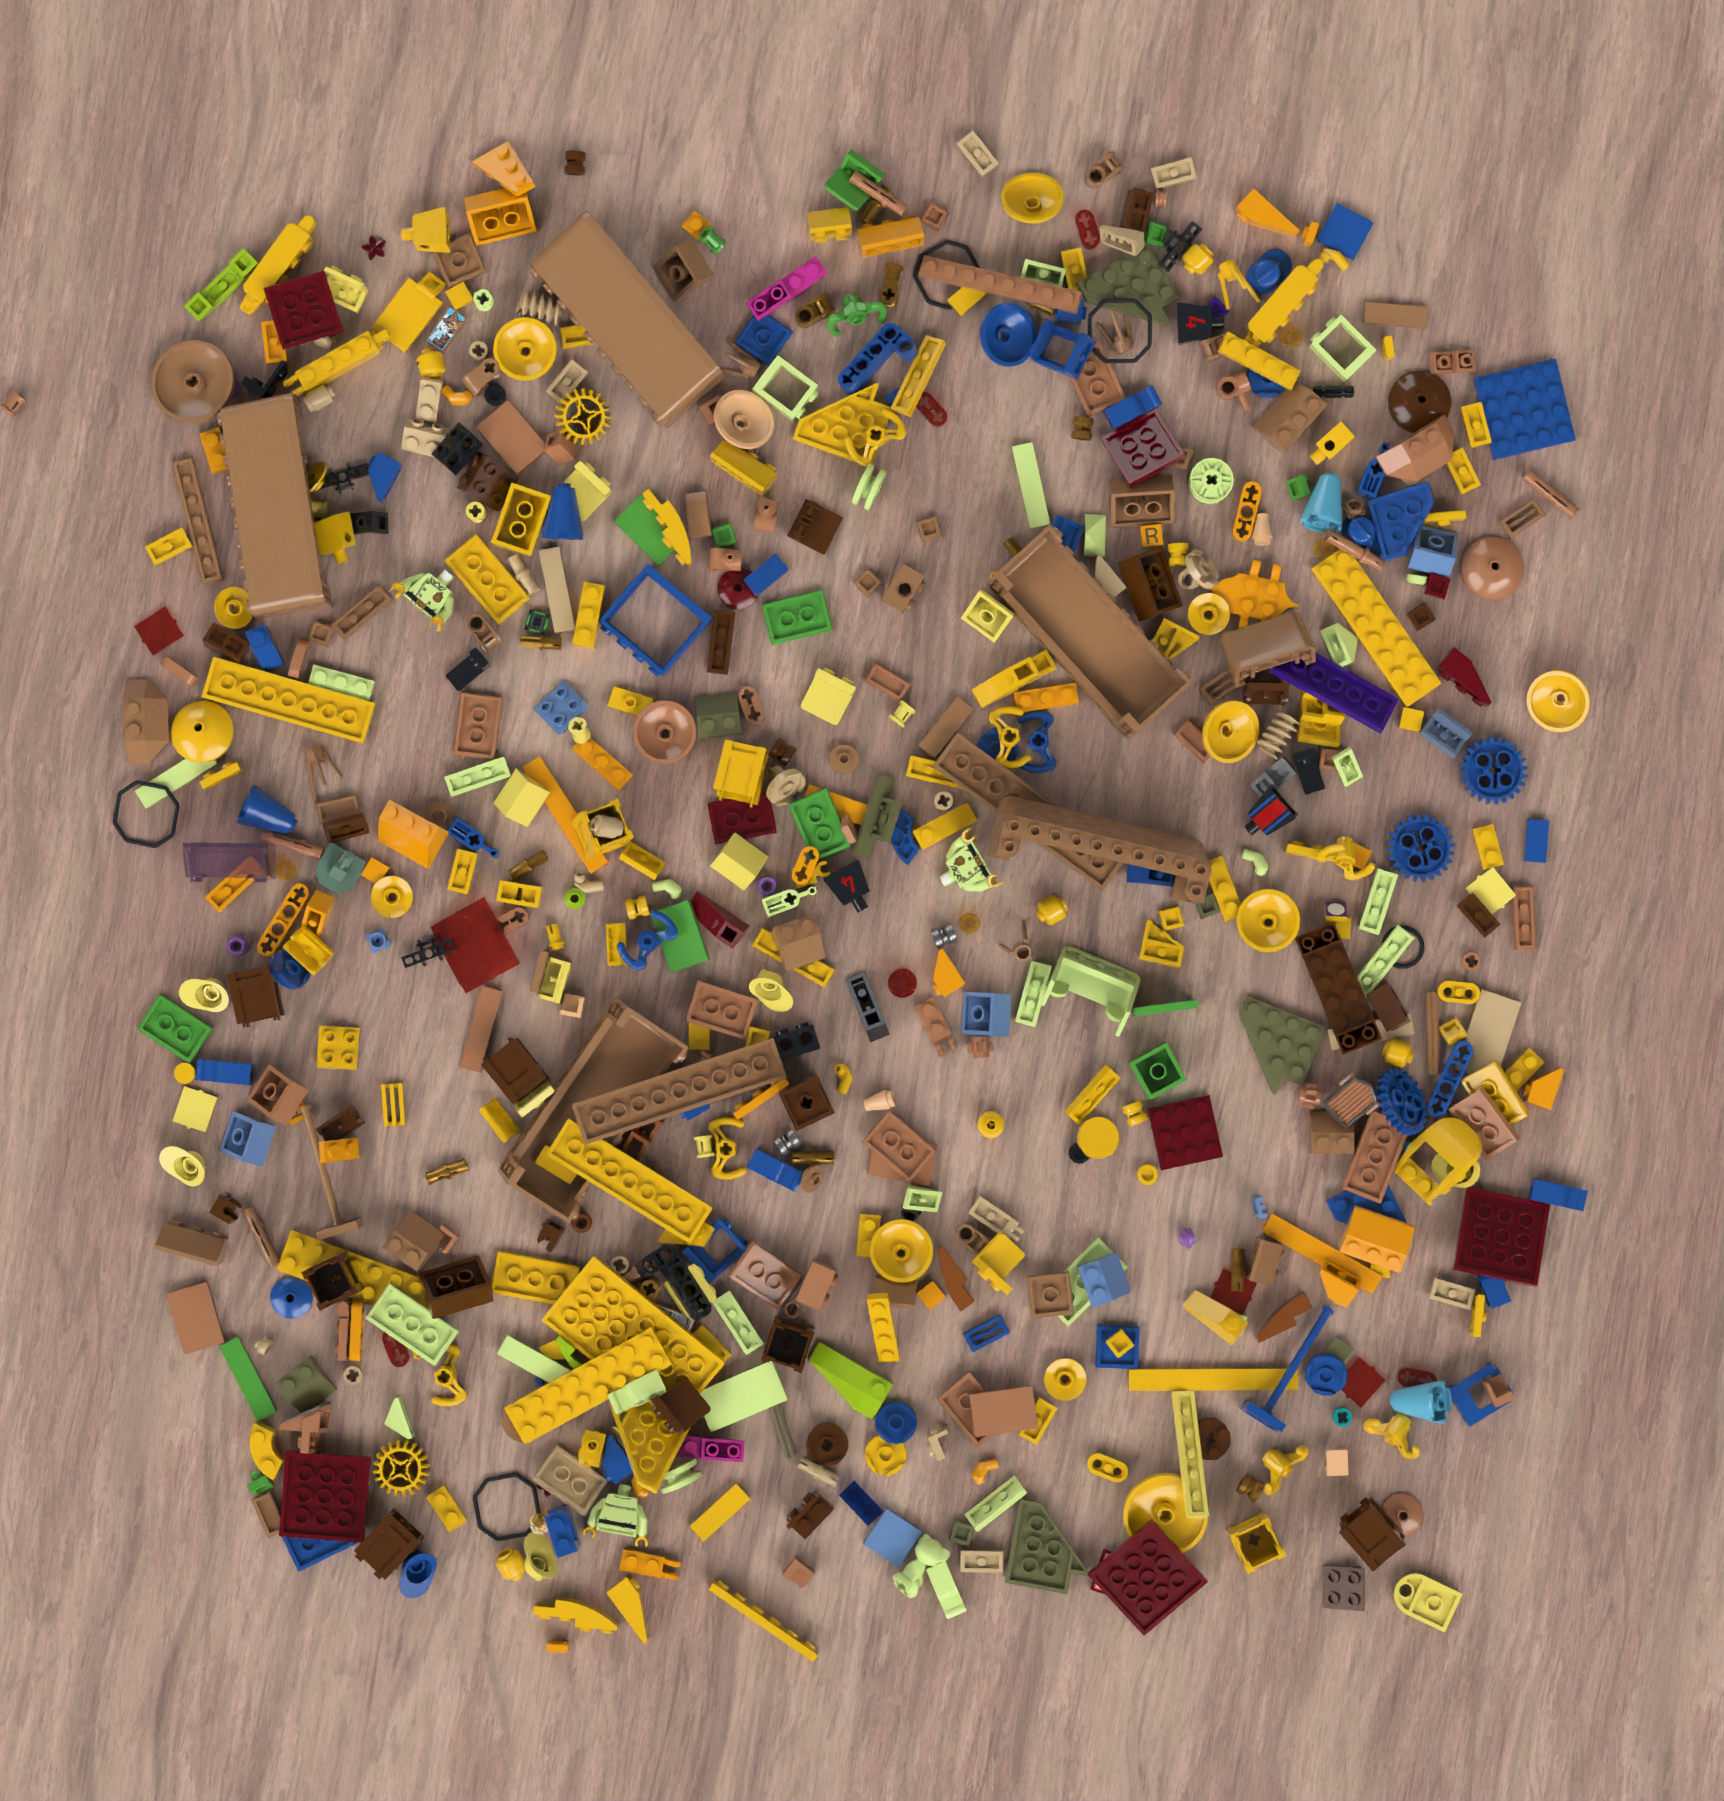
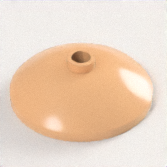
M733 390L724 394L715 406V425L722 437L732 445L743 449H754L765 444L771 437L774 430L773 414L766 402L756 394L745 390Z

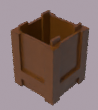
M269 965L226 974L237 1024H242L243 1028L246 1026L250 1027L249 1023L269 1018H273L274 1021L278 1019L279 1021L281 1020L280 1016L285 1015L278 981L274 978Z
M509 1037L507 1038L509 1043L489 1059L488 1057H483L484 1063L481 1065L512 1104H517L546 1081L549 1076L519 1038L513 1039Z
M818 1074L778 1092L796 1131L835 1113ZM803 1097L812 1099L811 1108L807 1109L805 1106H801L800 1103L803 1102Z
M347 1251L301 1272L314 1293L319 1311L365 1289L362 1282L359 1281ZM335 1273L336 1276H341L342 1279L339 1280V1285L331 1283L332 1274Z
M775 1315L761 1360L794 1368L793 1371L802 1373L815 1328ZM790 1336L795 1345L786 1348L785 1343L782 1342L783 1339H787Z
M1365 1497L1359 1502L1361 1506L1350 1515L1345 1513L1340 1517L1342 1521L1339 1523L1341 1527L1339 1533L1373 1572L1398 1550L1402 1549L1406 1543L1404 1542L1405 1534L1374 1498L1370 1497L1367 1499Z
M393 1508L354 1550L357 1553L355 1557L360 1562L364 1559L375 1570L374 1575L379 1580L381 1578L386 1580L425 1536Z

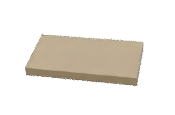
M1480 989V997L1475 1004L1466 1031L1467 1036L1464 1038L1473 1047L1472 1057L1464 1073L1470 1074L1495 1060L1501 1066L1521 1002ZM1467 1045L1461 1047L1460 1055L1457 1058L1462 1063L1465 1062V1060L1461 1059L1462 1055L1469 1052ZM1455 1064L1454 1069L1460 1071L1461 1067Z

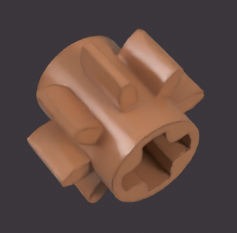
M987 1036L971 1037L972 1043H967L968 1053H973V1058L989 1057V1051H993L992 1041H988Z
M1306 1082L1305 1087L1300 1086L1298 1102H1303V1107L1314 1109V1104L1320 1105L1322 1089H1317V1084Z

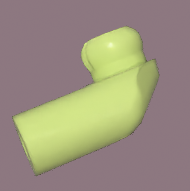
M1244 849L1242 859L1254 863L1257 875H1265L1268 870V863L1261 853Z
M671 879L652 882L654 892L665 890L675 900L682 896L680 885Z

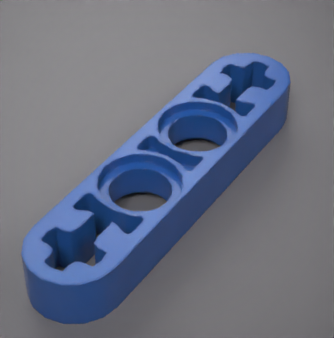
M1467 1040L1456 1042L1431 1094L1427 1109L1433 1117H1441L1445 1114L1472 1057L1473 1047ZM1467 1045L1469 1052L1464 1053L1461 1057L1465 1062L1462 1063L1458 1059H1453L1454 1056L1458 1058L1460 1055L1458 1047ZM1453 1063L1461 1067L1460 1072L1456 1075L1448 1071L1449 1066ZM1445 1082L1452 1086L1451 1091L1447 1094L1442 1093L1439 1089L1440 1085ZM1436 1094L1442 1098H1448L1447 1101L1442 1099L1440 1103L1442 1110L1433 1111L1434 1109L1431 1105L1437 1104L1439 1097H1435Z

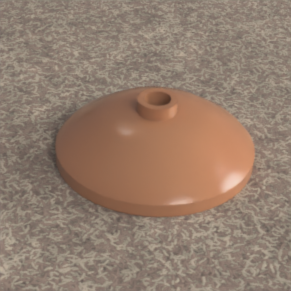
M1500 537L1482 538L1474 542L1463 555L1461 561L1462 579L1466 587L1480 598L1488 600L1504 598L1513 593L1523 579L1524 561L1517 547L1506 539ZM1492 563L1498 565V570L1492 569Z
M657 701L649 704L638 714L633 727L634 742L638 750L644 757L659 764H670L683 759L693 748L697 734L695 721L689 711L682 705L672 701ZM663 730H669L670 734L668 737L662 736Z

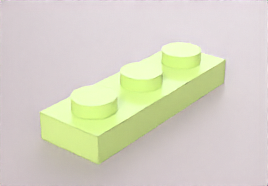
M313 664L308 684L370 702L375 681Z
M503 756L444 778L451 797L509 778L511 773Z
M1381 869L1376 870L1358 929L1379 935L1396 884L1397 874Z
M1031 961L1015 1022L1032 1027L1036 1026L1041 1008L1040 1004L1046 990L1052 966Z
M730 1290L712 1302L746 1355L764 1344Z
M1013 1476L964 1515L973 1528L979 1532L1026 1495L1027 1491L1019 1480Z

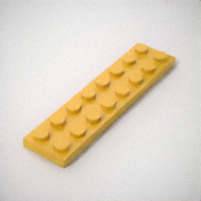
M1339 549L1311 569L1406 708L1442 684L1355 557Z
M216 657L212 659L202 693V698L362 744L365 743L376 703Z
M569 1118L546 1153L547 1156L691 1244L713 1208L603 1139L585 1145L578 1123Z
M291 1230L276 1270L305 1280L301 1272L347 1251L359 1281L362 1282L365 1288L349 1297L364 1299L365 1303L374 1306L390 1283L428 1309L419 1276L325 1241H317L314 1237ZM334 1273L330 1281L339 1285V1280L342 1278Z
M651 1326L510 1403L504 1409L525 1445L608 1400V1394L655 1370L659 1372L672 1365L673 1362L654 1328Z

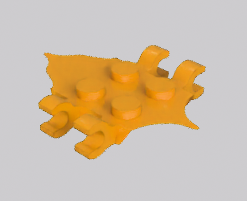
M1253 559L1249 575L1238 573L1234 577L1221 580L1219 584L1211 589L1227 602L1232 614L1240 616L1238 629L1247 627L1249 618L1261 620L1262 622L1280 616L1288 608L1299 607L1298 604L1293 603L1288 598L1285 582L1279 581L1282 565L1273 564L1270 579L1258 577L1261 561Z

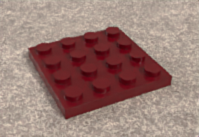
M1467 1187L1453 1270L1537 1287L1550 1204Z
M287 1450L285 1454L279 1536L362 1543L365 1539L371 1457L328 1453L306 1454L300 1453V1451Z
M1153 1519L1148 1521L1088 1572V1576L1143 1636L1208 1583L1207 1578Z

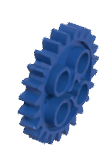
M1490 736L1488 743L1484 738L1480 739L1481 745L1476 742L1472 743L1474 750L1467 748L1466 751L1469 753V756L1462 755L1466 762L1459 764L1460 767L1464 768V771L1459 772V775L1465 776L1460 783L1468 784L1464 790L1471 789L1470 797L1477 794V801L1480 802L1485 798L1486 804H1489L1491 799H1493L1494 805H1497L1499 798L1503 803H1506V796L1513 799L1514 795L1512 792L1520 793L1521 791L1518 786H1525L1521 778L1528 777V775L1523 773V770L1528 769V767L1522 766L1526 758L1519 757L1523 751L1515 752L1514 750L1517 745L1508 746L1509 739L1501 743V737H1498L1496 742ZM1490 752L1494 753L1493 767L1498 769V772L1494 774L1496 789H1493V773H1489V769L1492 768ZM1500 754L1507 756L1508 762L1506 765L1499 763L1498 756ZM1479 755H1483L1487 760V764L1484 767L1477 763ZM1501 775L1509 777L1510 781L1507 786L1500 783ZM1481 776L1486 777L1489 781L1486 788L1479 785Z
M1416 814L1415 820H1413L1409 815L1407 816V823L1401 819V827L1393 826L1396 833L1390 832L1388 834L1393 838L1386 841L1387 844L1391 845V848L1387 849L1386 852L1392 853L1388 860L1395 861L1392 868H1400L1397 873L1398 875L1405 872V879L1412 875L1413 882H1416L1419 876L1422 882H1425L1426 876L1430 880H1434L1433 873L1441 876L1439 869L1446 871L1448 868L1445 863H1452L1448 856L1455 855L1453 851H1450V847L1455 846V844L1449 843L1453 835H1446L1449 827L1442 829L1441 827L1444 822L1441 821L1436 824L1435 816L1428 820V814H1425L1423 819L1420 818L1419 814ZM1426 828L1431 831L1432 836L1430 840L1423 839V829ZM1413 830H1416L1419 844H1424L1425 849H1423L1422 852L1425 859L1428 862L1427 866H1425L1423 855L1421 851H1416V847H1418V842L1413 834ZM1404 836L1411 838L1412 844L1410 847L1403 846L1402 838ZM1432 848L1439 852V857L1436 860H1432L1429 857V851ZM1412 855L1419 859L1417 867H1412L1409 864V858Z
M1393 1068L1383 1072L1379 1076L1380 1080L1377 1081L1379 1087L1376 1090L1379 1092V1095L1376 1098L1381 1101L1378 1106L1383 1108L1382 1115L1386 1114V1122L1390 1121L1391 1128L1396 1127L1397 1133L1401 1132L1403 1136L1406 1134L1410 1136L1420 1132L1421 1129L1425 1128L1424 1123L1427 1122L1425 1116H1428V1113L1424 1110L1427 1108V1105L1423 1103L1425 1097L1421 1096L1422 1089L1417 1088L1418 1082L1414 1083L1413 1076L1408 1077L1407 1071L1402 1072L1401 1068Z

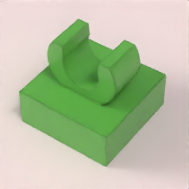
M1303 474L1286 481L1292 502L1302 499L1313 492L1314 489H1309L1307 484L1310 477H1305Z
M258 1470L249 1473L253 1482L247 1484V1487L253 1495L258 1496L275 1487L272 1479L266 1475L263 1476Z

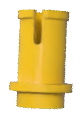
M559 924L546 926L550 942L548 947L551 948V951L564 949L563 945L565 942L562 941Z

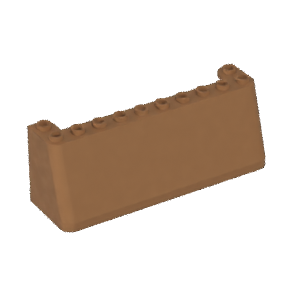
M587 210L529 263L531 275L538 283L541 281L544 283L542 286L550 295L553 293L558 298L556 302L563 311L567 309L572 314L570 319L577 327L580 325L586 331L583 334L590 343L595 342L599 346L597 351L604 359L607 357L613 363L611 368L618 376L622 374L626 378L624 383L631 391H637L640 395L638 400L645 408L649 406L652 409V418L659 427L664 425L666 429L669 428L724 382L723 372Z
M288 393L220 408V413H217L218 424L222 425L223 428L220 439L222 446L226 447V454L223 455L225 467H229L230 475H227V483L229 488L232 487L233 496H230V503L232 509L235 508L236 512L233 522L235 529L239 531V537L236 538L238 550H242L243 558H240V567L242 571H245L246 579H243L244 591L248 592L249 600H246L248 613H251L257 619L333 608L330 587L323 580L299 422H304L301 401L294 393Z
M1049 525L995 573L987 582V585L1002 603L1015 614L1014 616L1048 651L1050 656L1125 738L1129 739L1136 735L1192 684L1191 676L1185 669L1180 670L1172 667L1173 662L1166 655L1163 657L1159 653L1157 644L1153 640L1149 641L1144 636V630L1138 624L1134 625L1131 622L1129 613L1123 608L1120 609L1115 604L1117 602L1110 593L1106 594L1103 591L1101 582L1096 577L1092 578L1087 573L1088 568L1081 561L1077 562L1073 557L1074 553L1068 546L1061 544L1063 542L1061 539L1063 535L1060 530L1055 526L1052 528Z
M1015 796L1003 797L999 802L987 856L1009 860V858L1018 854L1021 841L1024 839L1175 875L1171 899L1188 903H1204L1211 866L1203 844L1197 839Z
M616 997L609 1004L553 1086L555 1092L545 1099L544 1104L538 1108L499 1166L498 1173L508 1185L567 1223L575 1220L580 1213L577 1201L580 1197L583 1198L589 1189L587 1186L590 1182L577 1174L570 1185L534 1163L546 1144L551 1147L568 1118L577 1123L571 1104L668 1073L672 1068V1062H682L686 1058L689 1047ZM624 1132L604 1138L603 1140L613 1146L619 1145L624 1138Z

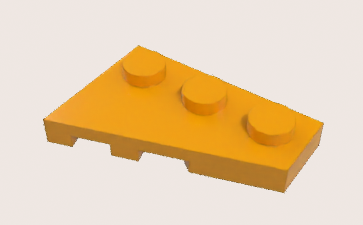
M509 141L472 161L474 167L484 171L488 177L498 181L502 187L516 197L536 187Z

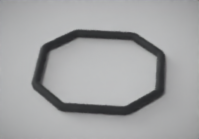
M945 240L918 256L913 278L928 304L951 310L953 309L951 305L948 306L931 301L917 277L924 255L926 256L948 244L965 249L974 266L980 268L968 246Z
M1134 298L1102 300L1088 315V335L1091 338L1092 316L1105 303H1135L1148 316V345L1134 359H1105L1094 347L1092 352L1104 363L1137 362L1152 346L1151 313Z
M136 780L118 792L113 825L125 842L157 848L175 835L180 806L167 786ZM137 784L165 790L176 806L171 834L156 844L128 839L117 823L121 795Z
M518 1473L486 1478L473 1496L478 1528L495 1541L527 1536L541 1517L535 1485ZM517 1477L532 1488L537 1516L526 1532L497 1537L482 1526L477 1497L488 1482Z

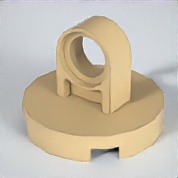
M1193 550L1186 555L1185 563L1187 568L1178 577V583L1181 588L1194 589L1201 585L1206 589H1212L1219 584L1217 579L1220 576L1216 566L1210 558L1205 560L1201 556L1203 554L1202 551ZM1188 574L1192 576V583L1189 586L1185 583V577Z
M779 765L766 769V778L769 782L766 797L772 804L774 803L776 806L787 805L795 799L793 796L798 791L800 793L803 791L805 777L799 770L788 769L784 771Z

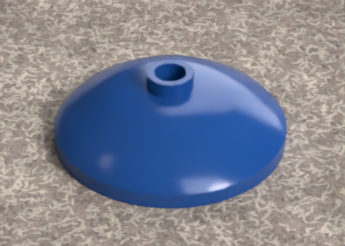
M1002 303L994 306L986 313L981 323L980 340L982 348L988 358L1000 366L1012 367L1023 363L1028 359L1030 347L1036 341V331L1032 318L1025 309L1013 303Z

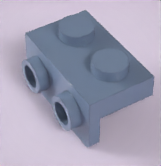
M1437 709L1419 735L1454 759L1466 740L1472 735V732L1465 725L1453 719L1447 712Z

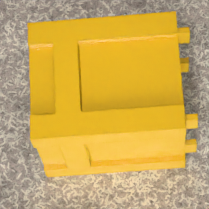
M725 739L713 787L717 791L716 795L720 801H722V798L750 803L751 808H753V805H758L769 761L766 748Z
M618 798L610 801L605 806L589 812L585 810L578 813L571 822L574 830L579 835L587 861L615 849L626 847L634 838L632 831L628 830L621 813V805ZM596 815L616 817L623 822V833L620 837L614 839L595 837L590 829L591 820Z
M1264 1511L1235 1526L1232 1525L1225 1528L1247 1574L1256 1571L1255 1568L1277 1558L1280 1560L1286 1557V1553L1279 1544L1271 1527V1521ZM1251 1534H1254V1536L1259 1535L1260 1539L1257 1540L1256 1545L1248 1543V1540L1251 1539Z

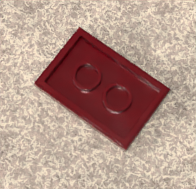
M766 792L760 794L758 805H753V808L750 807V803L732 799L707 803L715 845L727 843L734 832L744 839L777 833L772 803L766 797Z

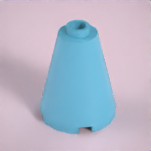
M1326 472L1319 477L1301 515L1300 523L1304 522L1303 526L1305 528L1320 533H1325V529H1333L1335 532H1340L1342 529L1341 480L1337 477V474Z
M1434 1381L1395 1390L1390 1396V1405L1394 1411L1436 1424H1443L1448 1419V1417H1445L1446 1413L1451 1411L1452 1398L1450 1389L1444 1386L1446 1384L1444 1381Z

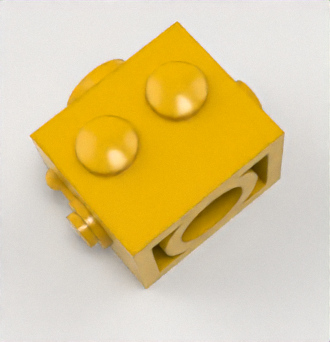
M585 1430V1434L581 1438L582 1446L578 1451L579 1464H584L586 1467H600L606 1434Z

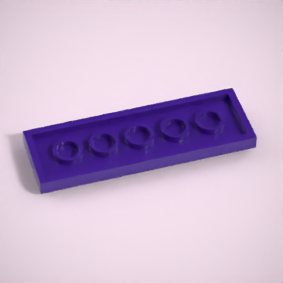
M1316 653V662L1306 665L1304 660L1300 659V663L1295 664L1293 660L1272 667L1270 673L1380 734L1384 730L1399 698Z

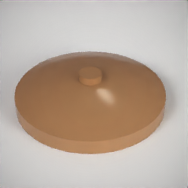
M201 340L184 341L169 348L157 361L151 378L152 394L159 408L170 418L186 424L202 423L216 417L217 413H220V408L226 407L230 402L235 388V373L228 357L215 345Z

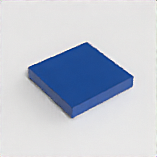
M1336 203L1317 242L1330 249L1339 251L1343 256L1354 260L1374 222Z
M753 315L735 341V344L769 367L787 343L793 331L769 315L759 321Z
M1097 1325L1095 1367L1138 1369L1139 1326ZM1122 1328L1135 1346L1117 1358L1105 1340Z

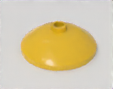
M1024 173L1013 177L1005 184L1001 192V204L1005 212L1015 220L1024 223H1040L1053 218L1060 212L1064 204V192L1061 185L1048 175Z
M522 317L509 321L499 330L494 340L493 353L499 368L506 375L516 380L530 381L543 376L549 371L556 358L557 346L551 330L544 323L533 318ZM525 348L530 349L528 355L522 353Z
M1552 670L1541 674L1533 681L1527 693V707L1531 717L1541 727L1553 732H1566L1578 727L1588 715L1590 695L1586 685L1576 675L1563 670ZM1558 695H1564L1565 700H1560Z
M1230 700L1217 705L1207 716L1202 730L1203 745L1207 753L1215 760L1223 763H1234L1242 760L1252 751L1257 742L1259 721L1254 710L1243 702Z
M197 701L188 704L177 713L171 725L173 746L182 757L196 763H207L221 757L230 747L234 736V726L230 715L220 705L210 701ZM198 725H202L200 731H196Z
M1264 889L1252 893L1242 902L1237 913V929L1241 938L1248 946L1261 952H1276L1284 949L1296 938L1300 928V914L1296 904L1288 895L1278 890ZM1268 919L1273 922L1269 927L1264 924Z
M899 1219L884 1224L875 1232L870 1243L872 1265L882 1277L892 1282L906 1283L918 1279L927 1271L932 1261L933 1245L931 1238L923 1227L913 1221ZM904 1251L905 1256L899 1257L897 1252Z

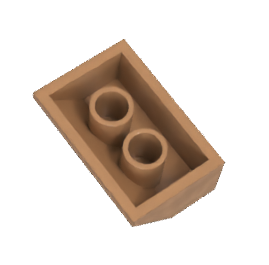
M1296 381L1292 390L1286 389L1252 428L1283 455L1328 404L1312 390Z
M1172 475L1152 476L1132 488L1129 487L1124 478L1109 479L1111 528L1173 524L1175 490Z
M174 1219L171 1222L164 1223L154 1249L214 1266L223 1262L229 1238L224 1237V1233L212 1231V1233L203 1232V1227L192 1225L189 1228L183 1226L184 1222Z

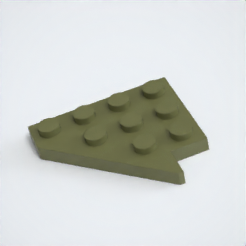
M1148 244L1144 245V248L1137 256L1128 254L1075 284L1078 290L1082 292L1085 302L1096 306L1104 299H1137L1151 313L1152 322L1163 326H1168L1171 323L1163 308L1179 299L1178 294ZM1105 303L1102 308L1148 321V316L1135 303Z
M1246 996L1239 1017L1271 1092L1276 1095L1282 1078L1302 1086L1326 1027Z
M1020 1498L1005 1583L1068 1594L1071 1573L1088 1576L1089 1571L1041 1502Z

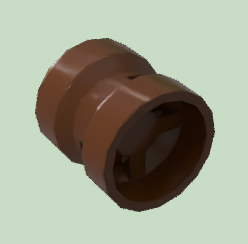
M575 150L566 151L565 159L567 160V165L564 166V174L572 176L585 175L583 162L586 160V153Z
M778 738L768 755L772 758L780 759V763L786 766L797 749L792 745L787 746L783 739Z

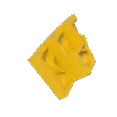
M1301 690L1298 723L1300 724L1298 725V741L1338 748L1340 745V725L1346 715Z

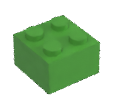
M1166 1042L1128 1062L1148 1100L1187 1080Z

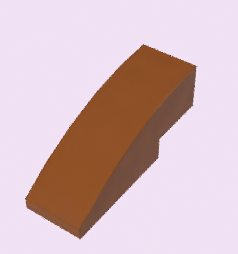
M665 1119L633 1129L622 1146L621 1151L639 1161Z
M941 1245L938 1247L942 1276L954 1303L961 1312L974 1302L962 1286L968 1279Z
M1301 1292L1290 1298L1270 1315L1257 1333L1256 1341L1260 1343L1296 1326L1297 1323L1294 1317L1312 1309L1306 1293Z

